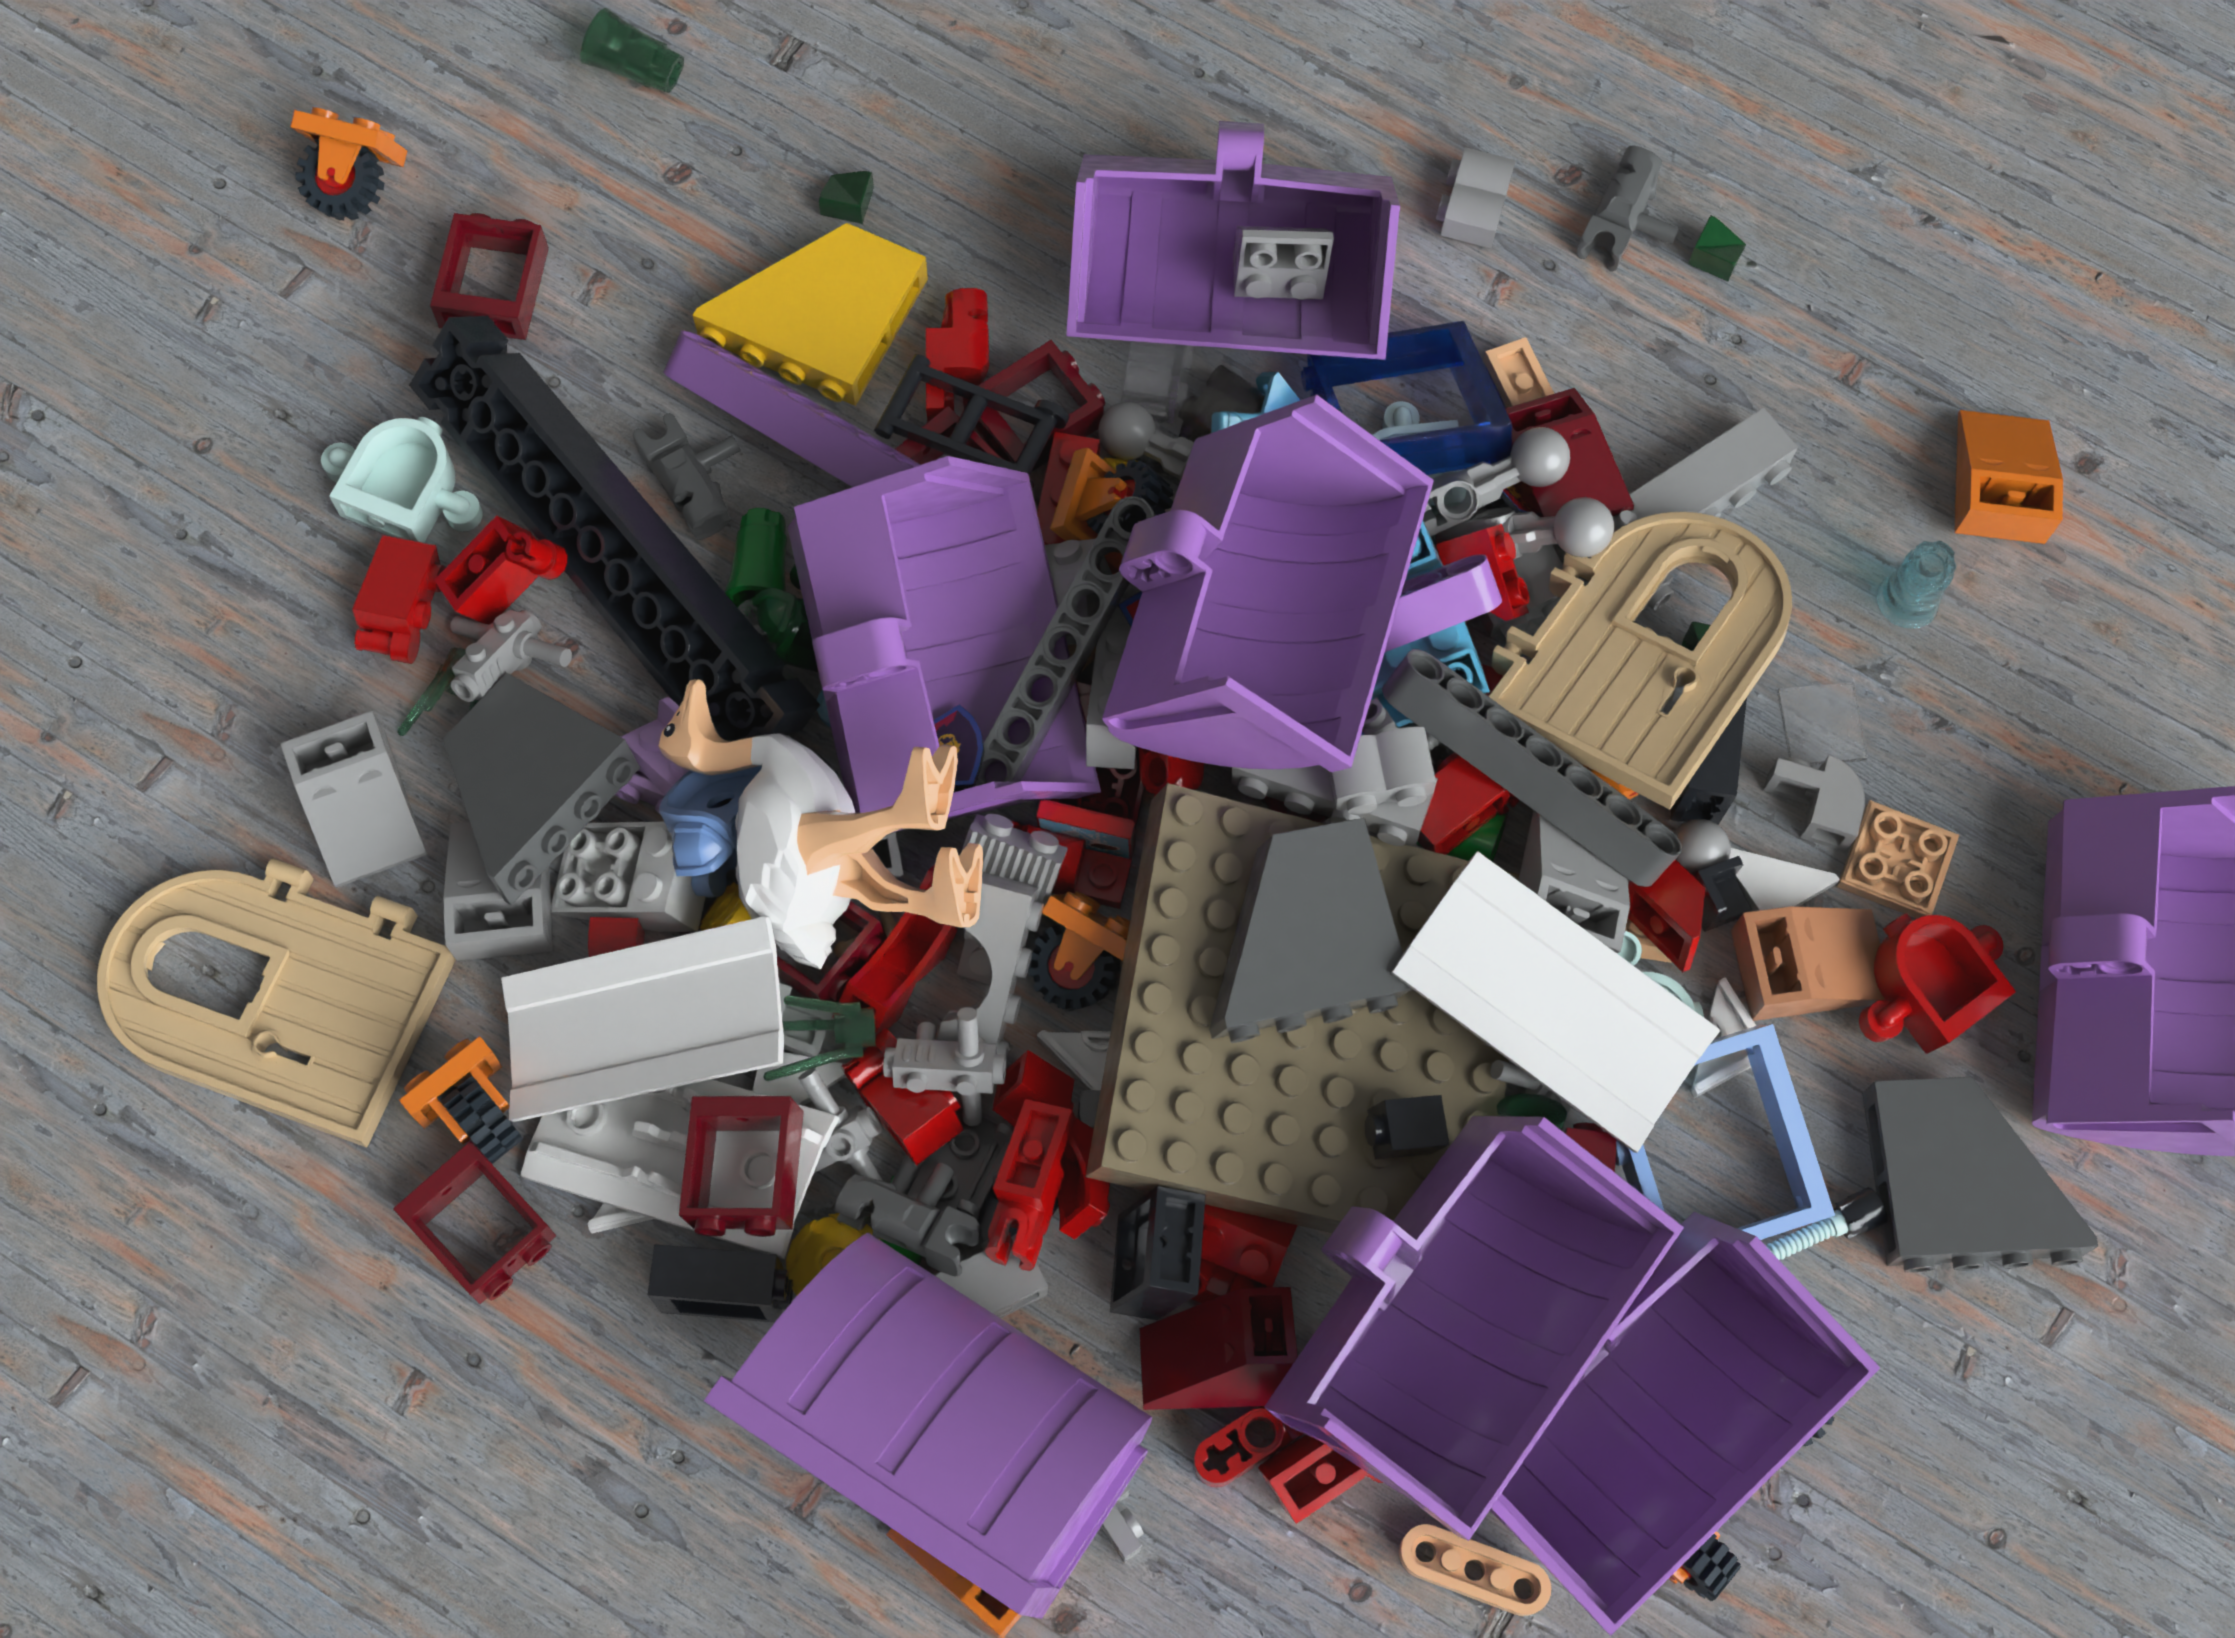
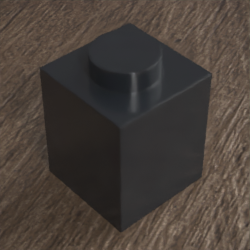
M1442 1095L1389 1099L1367 1110L1365 1136L1368 1144L1373 1146L1375 1160L1428 1155L1450 1145Z

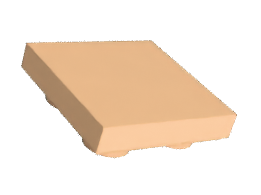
M1869 800L1863 812L1858 836L1851 845L1837 887L1901 913L1907 912L1909 916L1914 918L1932 915L1959 834Z

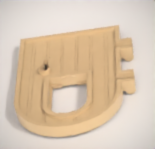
M1693 512L1660 513L1635 520L1615 531L1608 546L1591 558L1575 557L1565 553L1563 568L1561 570L1556 567L1553 569L1549 583L1551 593L1561 598L1534 636L1511 626L1507 631L1506 645L1504 648L1497 645L1493 650L1492 668L1498 674L1504 676L1489 697L1577 762L1669 810L1777 654L1784 641L1792 611L1790 582L1783 565L1773 551L1757 536L1735 523L1712 515ZM1686 563H1704L1717 568L1727 577L1731 585L1732 595L1693 651L1673 642L1672 639L1666 636H1658L1654 630L1634 622L1666 576L1674 568ZM1578 577L1588 580L1589 583L1586 586L1583 585L1584 581L1578 579ZM1524 654L1532 658V661L1527 664V659L1521 657V655ZM1684 687L1683 693L1668 714L1661 712L1670 698L1671 701L1673 700L1675 688Z
M274 858L267 864L264 880L226 870L197 871L165 881L137 899L122 914L108 935L100 956L97 972V992L101 1011L107 1025L120 1043L139 1060L163 1073L367 1148L456 961L447 946L410 933L418 917L414 909L376 896L372 901L370 915L367 918L308 897L306 894L314 880L309 871ZM283 882L291 885L285 897L287 899L286 902L275 899ZM386 919L396 922L390 934V940L379 936ZM198 932L270 958L262 973L264 979L260 985V990L256 993L252 1003H247L239 1020L164 993L151 984L148 979V970L152 971L155 955L165 945L163 943L165 940L179 933ZM278 1043L286 1052L291 1051L308 1057L310 1060L305 1065L280 1056L275 1051L265 1052L269 1045Z

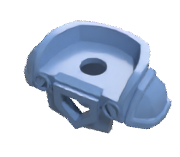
M762 766L719 775H704L689 770L670 788L661 801L659 811L672 836L673 865L676 876H692L691 885L697 896L713 898L724 894L727 884L726 873L729 870H736L737 830L735 819L738 812L739 797L746 786L759 773Z

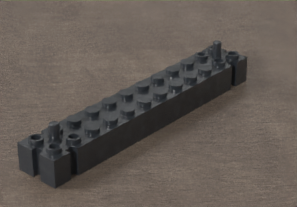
M488 315L449 317L433 343L439 354L436 358H424L409 386L429 410L441 409L445 416L441 421L442 426L538 540H550L565 549L567 553L565 573L667 695L680 706L689 681L693 679L702 680L706 686V700L712 723L719 736L726 741L777 733L788 736V734L802 731L819 708V702L798 678L790 680L784 678L782 675L783 668L786 665L784 661L520 353H507V343L509 340Z

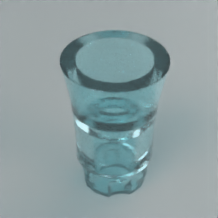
M1923 541L1906 555L1895 571L1882 580L1877 590V604L1887 620L1907 629L1920 628L1934 620L1939 612L1942 597L1952 582L1956 570L1955 552L1948 544L1942 541Z

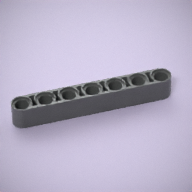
M1136 496L1125 497L1119 500L1112 508L984 741L985 753L975 786L988 783L985 773L988 766L995 761H1002L1007 768V776L1004 782H1020L1024 777L1130 584L1121 575L1120 571L1113 575L1102 574L1100 563L1103 557L1110 552H1118L1124 556L1131 535L1130 532L1125 531L1123 528L1124 518L1128 513L1140 510L1146 513L1147 519L1157 516L1144 499ZM1087 594L1098 595L1100 607L1096 614L1085 618L1079 616L1077 611L1079 600ZM1064 636H1073L1077 643L1073 656L1065 660L1057 659L1054 653L1056 642ZM1040 678H1050L1054 688L1052 695L1044 702H1035L1031 694L1033 684ZM1025 719L1030 725L1029 737L1025 742L1014 745L1009 739V728L1013 722Z
M1419 649L1409 651L1383 685L1382 692L1385 699L1396 710L1418 726L1424 727L1425 731L1633 883L1643 887L1651 886L1682 852L1680 840L1668 827L1431 654Z

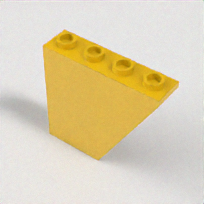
M845 223L697 307L693 313L697 335L739 355L742 360L754 367L760 368L765 366L778 372L782 378L792 384L801 385L804 383L817 389L825 398L831 401H845L856 406L928 280L926 256L849 223Z

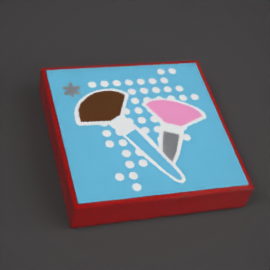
M1040 800L1036 815L1038 827L1055 833L1085 839L1086 849L1132 859L1136 844L1135 823L1133 820L1050 800Z

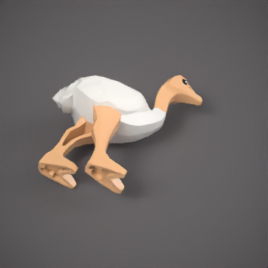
M700 679L689 681L681 705L661 733L658 747L664 757L678 766L704 775L733 773L762 766L759 773L746 786L739 797L738 812L735 819L737 830L736 878L739 886V898L751 919L764 916L770 918L775 943L781 950L785 951L798 963L821 969L828 955L832 952L831 945L836 940V929L832 924L847 910L852 898L859 900L875 911H904L926 916L940 924L960 928L971 927L977 922L980 911L983 851L980 844L968 843L959 856L956 848L941 847L936 858L932 887L928 890L918 889L899 881L883 865L872 849L887 834L899 829H945L958 763L957 748L955 746L943 744L937 748L933 756H931L929 748L914 747L911 752L902 792L894 805L876 811L856 813L852 800L837 774L811 749L789 736L777 733L734 741L722 739L711 720L706 700L705 684Z

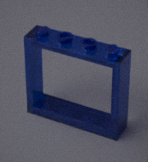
M1464 321L1390 332L1387 337L1385 360L1307 354V367H1303V371H1301L1304 391H1311L1310 397L1317 394L1341 413L1342 410L1332 388L1334 386L1450 368L1475 424L1380 440L1426 475L1467 469L1482 461L1494 464L1510 456L1512 423Z

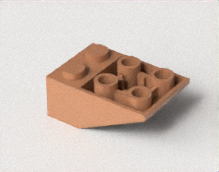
M1790 906L1745 912L1731 929L1748 1009L1753 1021L1867 1006L1876 1001L1885 1000L1877 986L1874 975V960L1880 946L1872 909Z

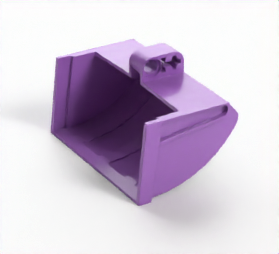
M1219 121L1216 160L1084 154L1076 181L1066 336L1385 360L1400 204L1392 177L1263 164L1264 124ZM1237 226L1325 228L1332 231L1334 240L1323 299L1234 297L1233 250Z
M1317 394L1195 439L1171 510L1134 524L1119 567L1121 575L1141 590L1142 595L1102 717L1103 722L1108 726L1109 732L1119 740L1143 749L1218 766L1247 769H1290L1320 765L1330 772L1352 768L1434 480Z
M946 456L794 507L795 518L787 528L843 784L852 800L856 813L876 811L894 805L902 792L913 748H929L931 756H933L937 748L940 747L934 720L960 704L974 717L983 735V741L986 740L1059 606L1028 473ZM1065 636L1060 638L1054 647L1055 656L1060 660L1070 658ZM1047 677L1040 678L1033 684L1031 694L1035 702H1044L1050 698L1054 690L1051 679ZM1076 682L1020 782H1004L1007 776L1005 764L1002 761L991 763L985 773L988 783L972 788H964V790L953 793L947 820L1037 799H1078L1101 792L1096 768L1086 766V724ZM1025 719L1013 722L1008 731L1010 741L1014 745L1025 742L1030 734V725Z
M2235 786L2067 799L2063 801V810L2048 821L2032 1125L2036 1128L2078 1139L2136 1149L2195 1155L2235 1156Z
M1472 1116L1394 1221L1374 1209L1353 1206L1331 1234L1321 1250L1352 1278L1264 1407L1289 1427L1323 1442L1370 1475L1408 1497L1455 1535L1469 1541L1684 1227L1545 1117Z
M1693 1212L1681 1223L1684 1227L1682 1232L1490 1509V1512L1515 1534L1610 1636L1880 1369L1876 1362L1757 1236Z
M870 1233L862 1235L832 1259L776 1320L734 1378L721 1376L704 1399V1402L1019 1615L1042 1619L1145 1459L1148 1450L1140 1444L1153 1418Z

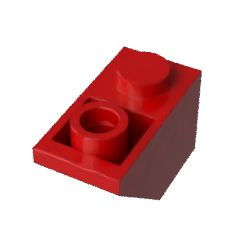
M1502 524L1436 544L1443 566L1473 555L1487 556L1502 597V603L1489 611L1490 613L1504 621L1529 613L1527 607L1530 600L1529 591L1525 581L1518 577L1513 561L1516 557L1515 545L1510 534L1504 531Z

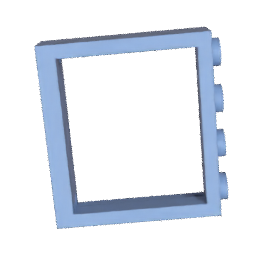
M1773 1024L1757 1025L1716 1038L1695 1063L1696 1065L1746 1049L1797 1209L1737 1228L1757 1236L1760 1240L1835 1216ZM1617 1140L1615 1164L1617 1166L1622 1165L1627 1183L1664 1211L1644 1146H1641L1638 1153H1634Z

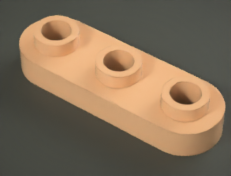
M1422 1524L1412 1528L1401 1540L1399 1547L1400 1561L1408 1573L1419 1579L1518 1616H1529L1537 1613L1546 1606L1550 1599L1551 1582L1547 1573L1539 1565L1472 1539L1468 1541L1458 1537L1453 1532L1430 1524ZM1425 1543L1431 1546L1434 1556L1430 1562H1422L1417 1558L1416 1547L1418 1544ZM1473 1561L1481 1566L1482 1577L1480 1580L1473 1581L1466 1576L1464 1569L1467 1562ZM1517 1580H1524L1530 1585L1531 1595L1528 1599H1521L1515 1594L1514 1584Z

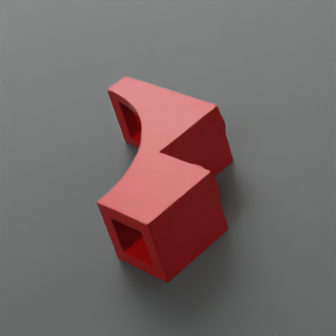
M935 864L928 869L919 889L928 890L932 887ZM905 912L876 953L847 982L832 1017L871 1043V1038L883 1029H889L901 1018L916 983L944 960L959 927L940 924L926 916Z
M1027 1050L1006 1069L1004 1084H997L992 1110L1014 1127L1025 1099L1073 1110L1074 1103L1071 1099L1075 1080ZM1075 1118L1060 1161L1064 1177L1057 1195L1060 1214L1059 1230L1074 1240L1091 1226L1097 1227L1100 1225L1110 1208V1202L1108 1201L1110 1182L1085 1177L1094 1129Z

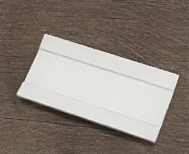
M1478 851L1458 875L1391 971V974L1634 1153H1638L1653 1129L1655 1122L1697 1060L1720 1032V1029Z
M767 916L501 977L509 1024L512 1077L509 1121L512 1122L783 1064L784 1034L776 944L771 920Z
M711 1079L544 1115L541 1117L528 1147L520 1176L533 1182L694 1231L695 1229L679 1216L692 1096L768 1095ZM799 1104L798 1106L804 1111L793 1229L795 1219L822 1150L826 1147L839 1120L836 1115ZM717 1131L708 1208H772L779 1131ZM726 1229L725 1235L711 1237L763 1253L777 1254L779 1258L784 1259L793 1229L776 1230L775 1235L769 1237L752 1236L746 1234L744 1229Z

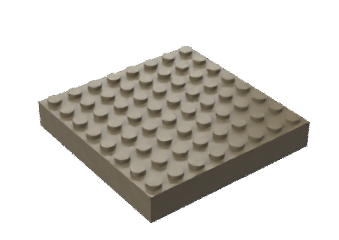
M1169 783L1151 800L1085 1177L1149 1192L1157 1186L1205 1194L1206 1205L1329 1233L1334 1232L1353 1206L1374 1209L1394 1221L1472 1116H1502L1506 1082L1493 1079L1490 1071L1492 1064L1496 1060L1508 1063L1509 1060L1413 989L1397 999V1007L1379 1013L1370 1014L1366 1006L1352 1009L1353 1016L1332 1023H1324L1322 1016L1306 1019L1307 1025L1305 1027L1289 1032L1277 1033L1276 1026L1259 1029L1260 1036L1242 1042L1231 1043L1229 1036L1212 1039L1209 1028L1257 848L1274 834L1327 824ZM1370 836L1402 953H1404L1469 861L1409 845H1390L1381 841L1378 837ZM1506 871L1516 880H1519L1520 874ZM1442 1095L1449 1146L1428 1155L1375 1160L1373 1146L1368 1144L1365 1136V1120L1368 1116L1367 1110L1389 1099Z

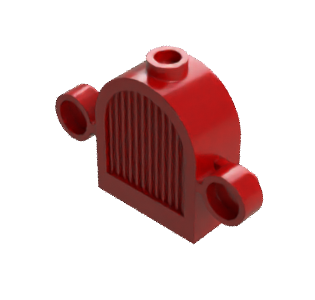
M1907 912L1902 914L1883 928L1887 937L1878 947L1874 960L1876 983L1885 1000L1876 1001L1865 1007L1859 1016V1026L1864 1036L1869 1040L1885 1042L1897 1036L1904 1024L1925 1054L1949 1044L2016 992L1994 963L2003 952L2002 937L1994 928L1987 925H1979L1969 930L1960 922L1942 915H1926L1913 921Z

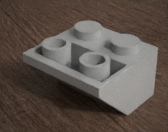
M1237 226L1233 250L1234 297L1323 299L1334 240L1333 232L1325 228Z

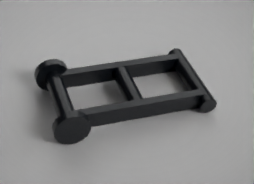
M915 354L874 431L885 439H890L892 434L895 433L956 458L1025 472L1030 476L1054 428H1065L1070 416L1064 408L1052 401L1038 400L1033 408L929 367L930 361L925 356ZM921 381L969 399L949 438L901 419ZM986 406L1035 425L1015 464L966 445ZM1030 479L1031 488H1032V490H1033V488H1034V483H1033V481Z

